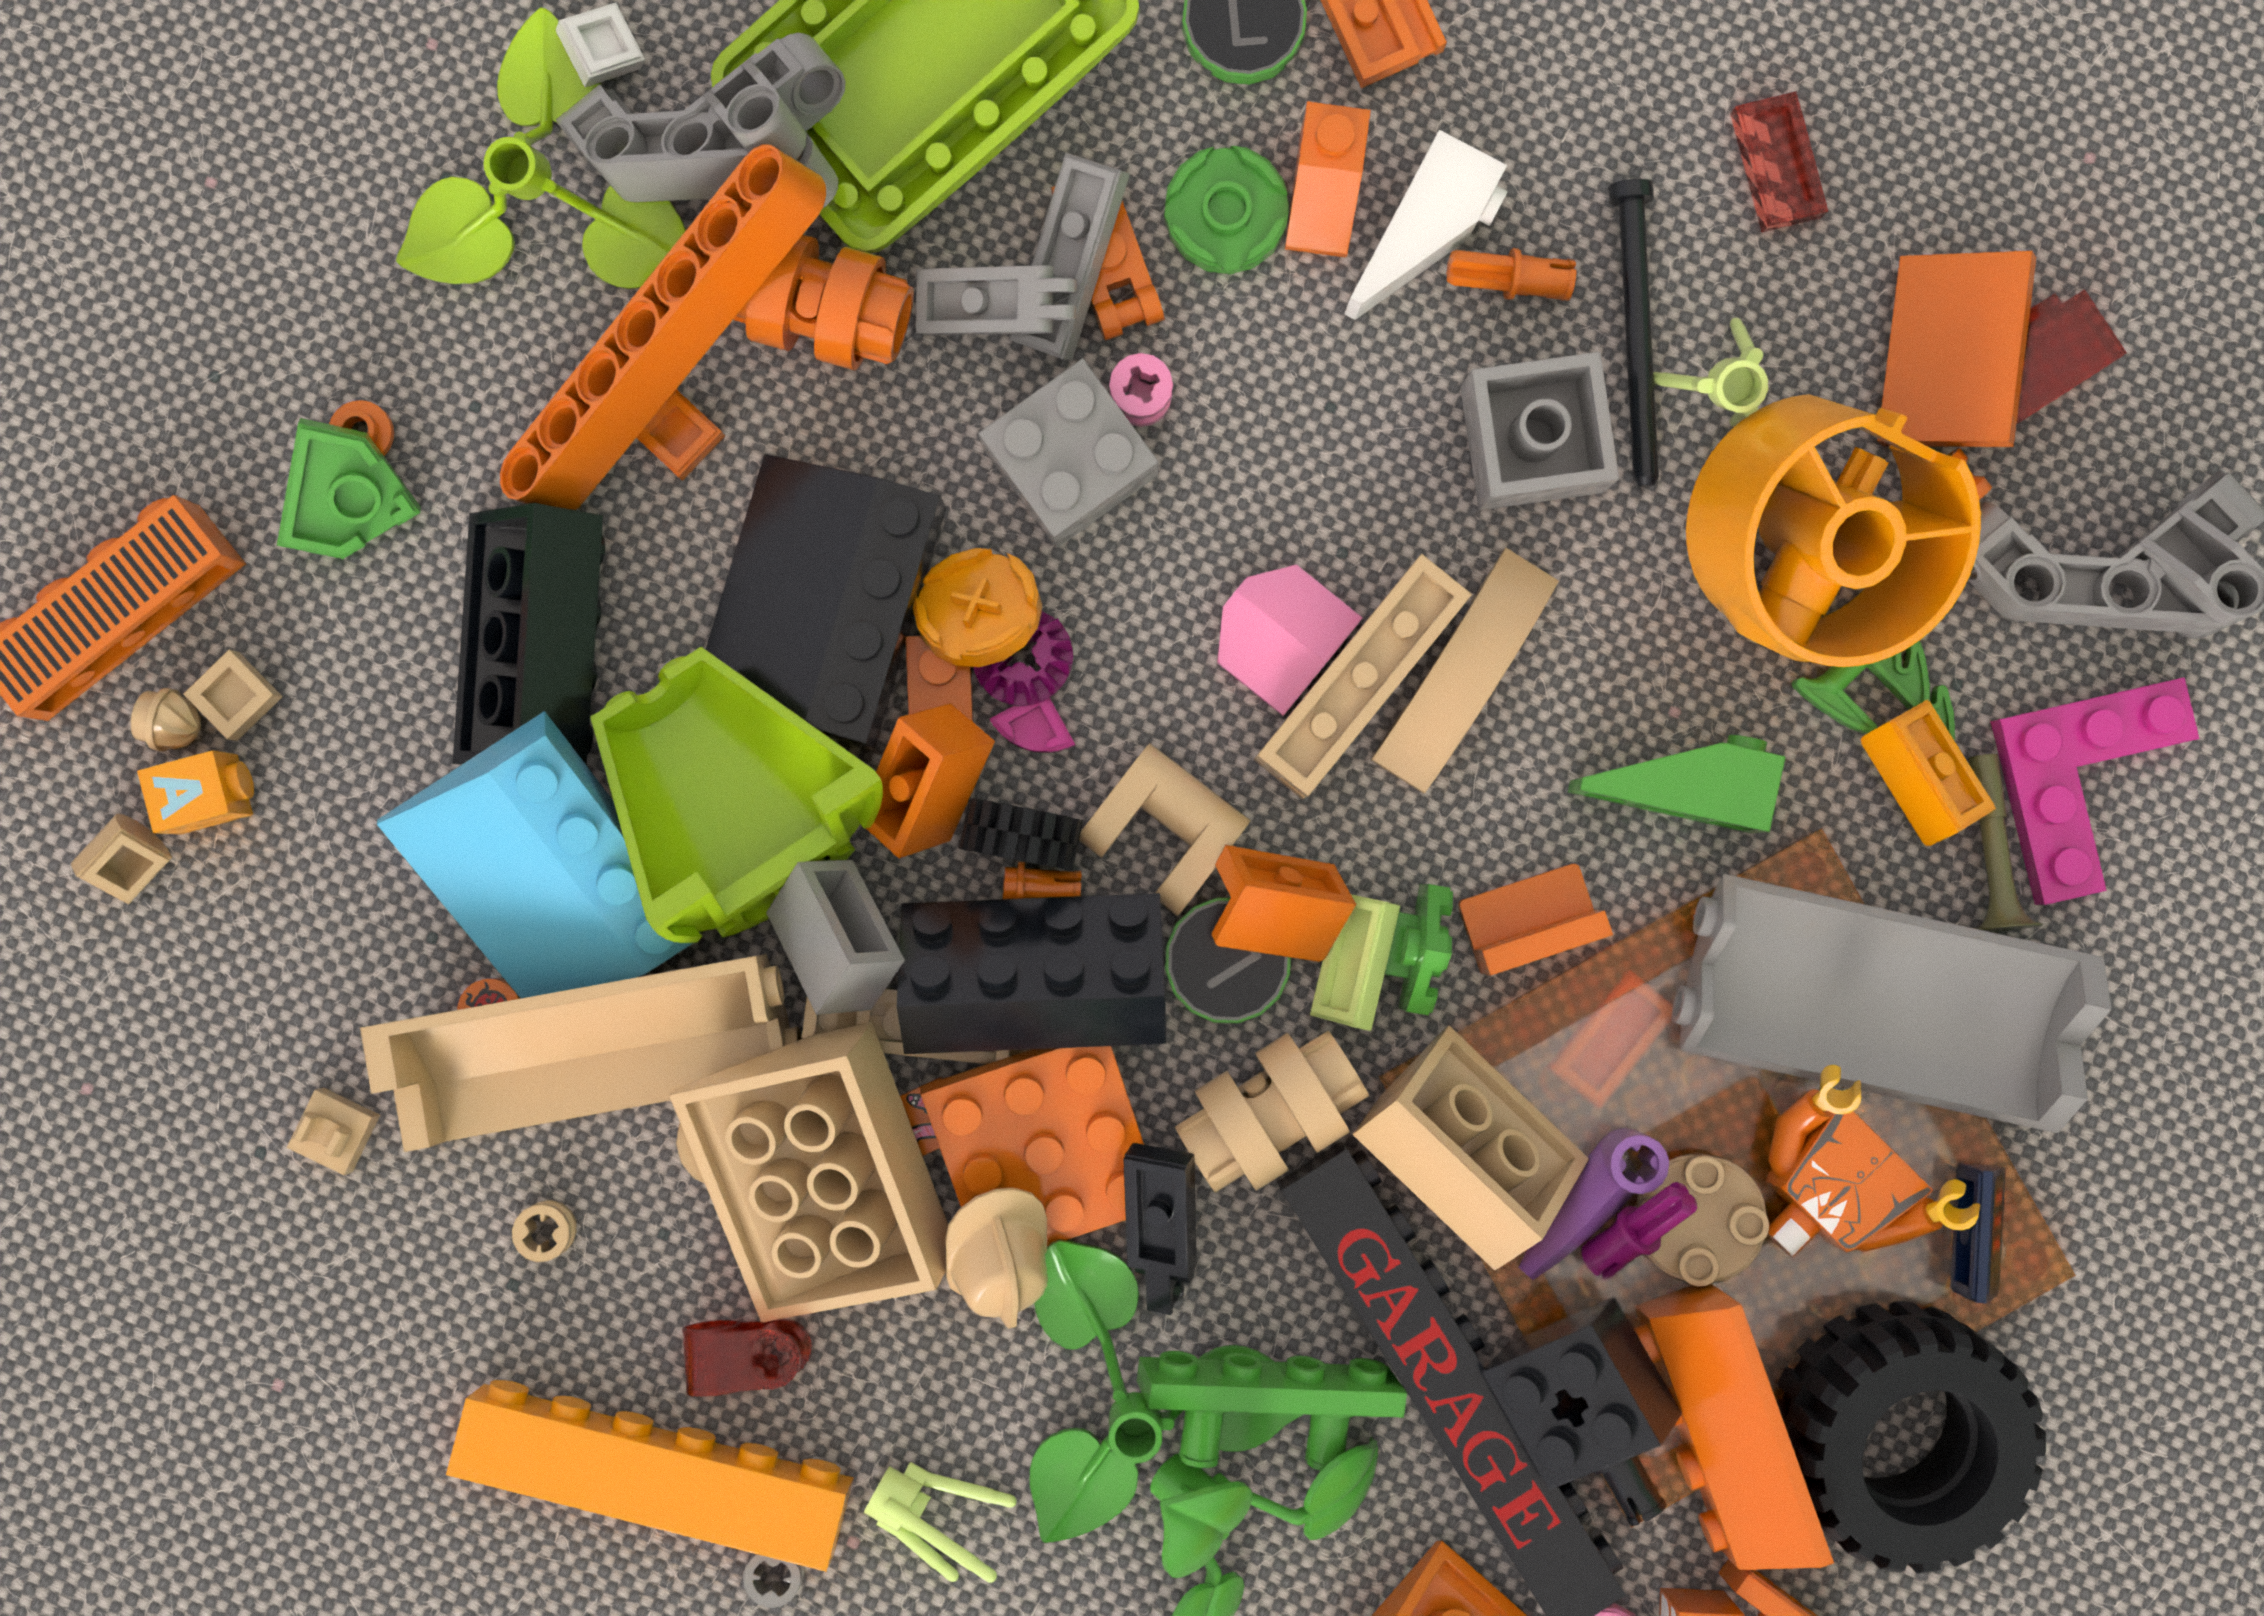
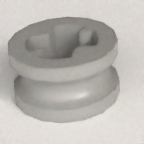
M753 1553L745 1567L743 1575L744 1589L750 1599L760 1606L767 1608L781 1607L790 1602L799 1591L805 1575V1566ZM766 1561L768 1565L774 1567L781 1562L788 1567V1571L783 1580L789 1582V1584L783 1587L780 1582L773 1581L767 1586L761 1580V1576L766 1568L759 1564Z

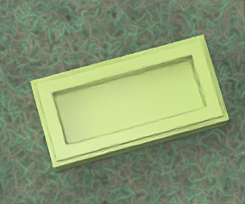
M1352 895L1356 906L1328 955L1322 961L1310 1015L1371 1031L1400 905Z

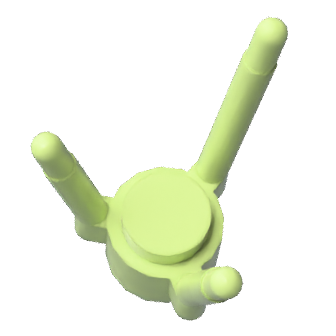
M1733 318L1730 321L1731 332L1741 352L1739 358H1725L1719 361L1709 371L1708 377L1653 372L1655 385L1708 394L1710 400L1716 406L1735 412L1729 420L1732 427H1735L1744 418L1759 410L1758 406L1764 401L1768 391L1767 375L1764 369L1759 366L1763 358V352L1761 349L1754 347L1745 325L1739 318Z
M912 1462L909 1463L904 1474L889 1466L864 1513L877 1520V1526L895 1535L948 1581H957L959 1578L958 1571L924 1540L989 1583L994 1582L997 1578V1573L994 1569L920 1518L931 1499L930 1496L920 1490L925 1486L1005 1507H1014L1017 1503L1016 1497L992 1488L930 1473Z

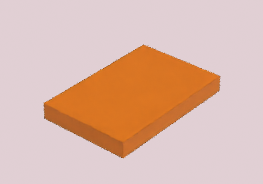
M2033 251L1900 256L1881 408L1907 416V420L1901 430L1902 434L1927 447H2014L2037 258ZM1877 439L1882 446H1890V444Z

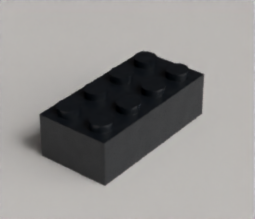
M1160 893L901 903L899 950L905 961L898 970L896 1007L904 1054L1166 1044V1003Z

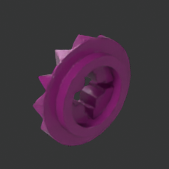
M1041 611L1038 628L1026 644L1037 642L1031 652L1037 667L1040 669L1036 672L1031 666L1027 667L1020 661L1012 667L1007 666L1012 656L994 664L973 667L979 683L989 695L1009 705L1028 706L1040 703L1058 692L1069 677L1073 665L1072 642L1058 618L1055 619Z

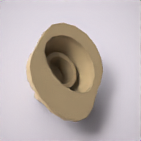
M1018 1188L994 1189L974 1197L962 1206L950 1221L945 1239L946 1278L949 1287L959 1295H962L968 1307L975 1313L983 1317H1000L1008 1329L1017 1326L1018 1312L1034 1304L1044 1294L1048 1283L1045 1258L1047 1251V1217L1044 1206L1031 1192Z

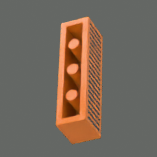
M176 495L152 502L138 514V523L119 538H111L98 544L87 555L86 560L88 563L69 578H60L46 585L37 594V603L21 616L10 618L0 623V695L16 716L49 721L246 565L245 561L200 505Z

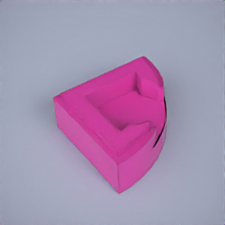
M1050 698L1033 705L1012 706L990 718L993 726L1006 740L1027 751L1055 753L1076 746Z

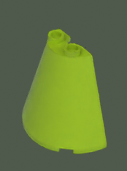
M700 647L687 656L677 657L665 664L658 674L659 684L651 691L641 695H637L633 691L619 693L611 698L602 710L590 717L646 920L659 936L678 943H697L702 937L699 932L715 928L724 938L768 920L766 912L797 862L847 860L855 851V848L850 843V838L860 824L864 829L872 826L878 815L883 797L882 781L874 769L703 647Z

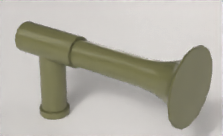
M1998 754L1969 757V765L1996 807L1995 810L1978 820L1988 880L1989 905L1986 918L1977 929L1999 932L2042 926L2043 923L2033 921L2024 912L2017 897L2005 823L2007 813Z

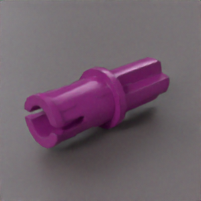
M1673 1182L1639 1208L1633 1206L1624 1207L1618 1213L1617 1221L1612 1226L1582 1246L1581 1254L1587 1268L1595 1276L1598 1277L1602 1274V1279L1608 1280L1642 1254H1654L1661 1246V1237L1696 1212V1199L1689 1194L1684 1184Z

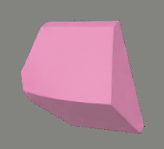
M1298 565L1249 576L1223 606L1217 664L1280 715L1284 716L1363 618Z

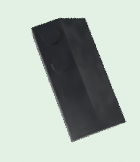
M539 503L469 513L452 764H464L545 711L587 766V755L593 743V732L590 726L591 694L597 680V668L594 662L595 634L601 618V604L598 599L600 565L605 556V540L602 536L603 515Z

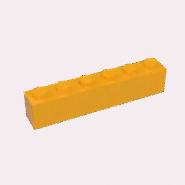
M493 1380L490 1382V1385L483 1384L465 1399L446 1472L447 1476L827 1572L836 1550L854 1477L840 1474L841 1468L836 1464L820 1459H805L802 1464L777 1458L778 1452L775 1449L756 1443H743L740 1445V1449L716 1443V1436L698 1428L681 1427L677 1433L653 1427L654 1421L650 1417L635 1412L621 1411L617 1412L615 1417L590 1411L591 1404L576 1397L555 1396L552 1401L528 1395L529 1388L527 1386L508 1380Z

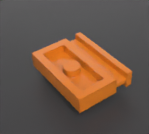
M1320 0L1361 88L1418 64L1420 59L1433 53L1436 56L1444 52L1447 42L1427 0Z

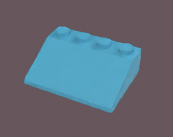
M545 711L377 819L378 827L520 998L636 978L647 974L693 944L678 943L664 939L652 929L646 920L614 801Z

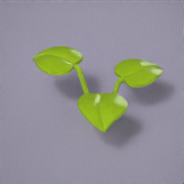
M541 7L535 11L518 30L506 51L497 81L498 99L507 118L520 126L527 127L540 124V126L527 133L518 131L514 134V137L500 138L488 147L483 165L485 174L491 182L488 189L494 195V204L490 194L483 186L467 178L449 177L441 179L424 191L412 211L405 240L396 257V262L404 269L435 282L459 285L482 282L499 273L508 263L515 247L512 231L498 218L507 210L506 194L521 200H532L538 198L546 191L596 219L587 227L583 235L582 248L584 257L589 268L597 277L618 288L639 289L686 231L679 213L670 201L629 202L621 198L609 186L604 194L600 209L551 180L552 171L549 161L531 145L549 136L553 130V121L556 122L559 116L599 84L601 85V83L584 87L555 31L559 20L546 8Z

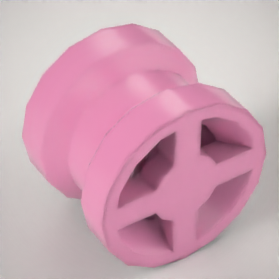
M1144 353L1129 355L1118 362L1112 371L1109 394L1133 426L1153 425L1162 419L1170 408L1173 389L1171 372L1163 361L1153 355ZM1139 376H1140V378H1141L1142 380H1146V381H1148L1149 383L1155 381V383L1149 385V384H1147L1146 382H1141L1140 379H1139Z

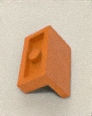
M1225 845L1215 866L1231 898L1211 935L1215 944L1220 947L1320 962L1328 955L1354 910L1356 902L1335 864Z
M1568 864L1462 899L1458 903L1479 971L1485 975L1491 976L1613 935L1605 910H1594L1581 869L1577 864Z

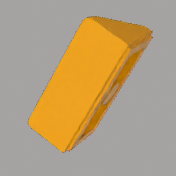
M1928 699L1865 734L1860 739L1863 748L1924 845H1934L1962 831L1996 809L1991 798Z

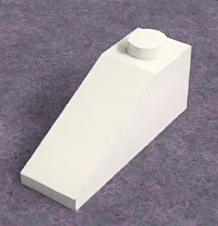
M1439 130L1358 282L1344 314L1356 320L1466 242L1478 221L1490 226L1508 192L1497 186L1507 165Z

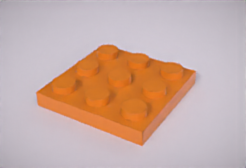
M1112 1046L1031 1049L921 1086L920 1094L961 1207L974 1197L994 1189L1018 1188L1031 1192L1044 1206L1047 1217V1246L1059 1239L1068 1240L1126 1220L1123 1159L1132 1143L1145 1144Z

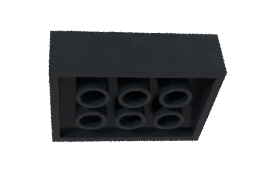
M764 454L705 650L823 734L875 749L905 650V636H909L913 623L914 600L916 595L919 597V593L924 586L922 580L927 575L946 512L941 496L878 477Z

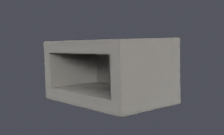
M853 860L797 862L766 912L816 1015L871 1010L905 961Z

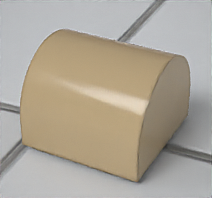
M116 814L71 862V867L75 875L80 879L130 904L170 861L172 856L164 843L148 828L126 815Z

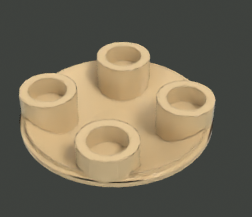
M1695 1153L1669 1160L1668 1175L1663 1184L1652 1192L1638 1194L1635 1207L1639 1208L1673 1182H1680L1687 1187L1689 1194L1696 1199L1697 1210L1663 1235L1659 1250L1654 1254L1648 1255V1257L1665 1273L1698 1287L1734 1277L1753 1262L1768 1235L1769 1221L1761 1191L1742 1168L1722 1157Z

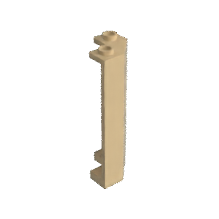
M767 954L360 1028L371 1094L390 1090L394 1091L404 1152L430 1148L451 1140L671 1101L669 1094L678 1087L797 1042L802 1038L798 1026L791 1028L789 1026L788 1014L784 1006L785 998L781 973L777 965H770Z

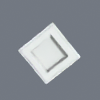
M616 3L574 15L558 22L555 31L584 87L595 85L642 68L645 58Z

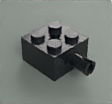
M1615 1296L1507 1343L1483 1370L1482 1374L1548 1490L1592 1473L1596 1475L1602 1474L1625 1513L1626 1520L1630 1526H1636L1641 1523L1640 1515L1647 1522L1663 1512L1667 1503L1658 1493L1637 1455L1660 1447L1677 1423L1682 1412Z

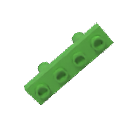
M1166 1351L1161 1353L1159 1357H1139L1136 1380L1148 1409L1185 1410L1179 1457H1181L1183 1463L1195 1468H1212L1217 1466L1223 1418L1226 1412L1311 1415L1305 1460H1307V1464L1310 1467L1321 1471L1329 1462L1345 1452L1350 1417L1404 1418L1407 1399L1406 1390L1389 1366L1369 1358H1355L1350 1360L1349 1364H1325L1319 1359L1309 1356H1292L1287 1359V1362L1261 1361L1257 1357L1243 1353L1228 1354L1224 1356L1223 1360L1198 1359L1196 1356L1182 1351Z

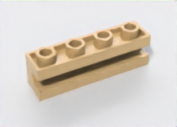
M1421 554L1253 760L1301 799L1308 797L1472 594Z

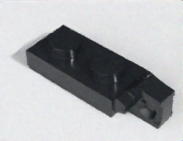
M1132 1143L1123 1159L1127 1267L1135 1268L1136 1273L1146 1275L1147 1310L1171 1315L1178 1298H1182L1184 1295V1283L1190 1284L1194 1278L1197 1265L1194 1154Z

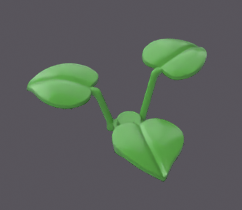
M1062 1239L1051 1242L1047 1247L1045 1258L1048 1283L1044 1294L1034 1303L1035 1311L1044 1332L1055 1343L1065 1349L1074 1350L1082 1348L1096 1336L1098 1337L1102 1346L1115 1402L1112 1404L1109 1412V1435L1101 1443L1092 1432L1086 1429L1068 1428L1051 1434L1036 1449L1030 1465V1490L1037 1514L1040 1538L1044 1543L1081 1536L1104 1525L1120 1514L1132 1500L1137 1488L1138 1467L1136 1464L1146 1462L1157 1454L1162 1444V1430L1173 1429L1175 1419L1184 1411L1167 1410L1166 1412H1161L1158 1409H1148L1142 1393H1128L1125 1389L1114 1344L1108 1330L1118 1329L1126 1325L1137 1309L1139 1289L1132 1269L1127 1267V1263L1120 1256L1107 1249ZM1239 1345L1217 1347L1199 1357V1359L1223 1360L1224 1356L1228 1354L1243 1353L1257 1357L1261 1361L1275 1362L1267 1355L1255 1349ZM1226 1412L1223 1418L1219 1450L1240 1452L1256 1448L1270 1440L1287 1424L1304 1414Z
M1371 1437L1369 1444L1351 1448L1329 1462L1319 1472L1308 1489L1304 1506L1298 1509L1287 1508L1252 1492L1243 1482H1230L1222 1473H1218L1212 1478L1202 1468H1195L1183 1463L1179 1453L1164 1462L1154 1475L1150 1486L1151 1493L1160 1501L1163 1518V1568L1172 1578L1185 1577L1203 1566L1206 1568L1205 1583L1196 1585L1185 1593L1172 1616H1234L1243 1597L1244 1581L1237 1572L1233 1571L1222 1576L1221 1569L1214 1555L1219 1550L1223 1540L1228 1538L1230 1532L1244 1519L1250 1505L1294 1525L1305 1524L1303 1533L1312 1541L1333 1533L1345 1524L1360 1507L1370 1489L1377 1466L1378 1442Z

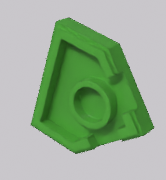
M303 418L299 419L277 546L344 559L366 546L368 541L395 525L403 524L420 513L421 506L367 432Z
M1420 884L1415 914L1399 912L1385 974L1404 978L1399 1009L1406 1012L1428 1016L1429 1013L1433 1012L1438 997V988L1430 987L1431 977L1439 978L1441 973L1447 970L1452 954V937L1449 936L1448 927L1440 925L1441 916H1451L1453 909V891H1450L1451 888Z

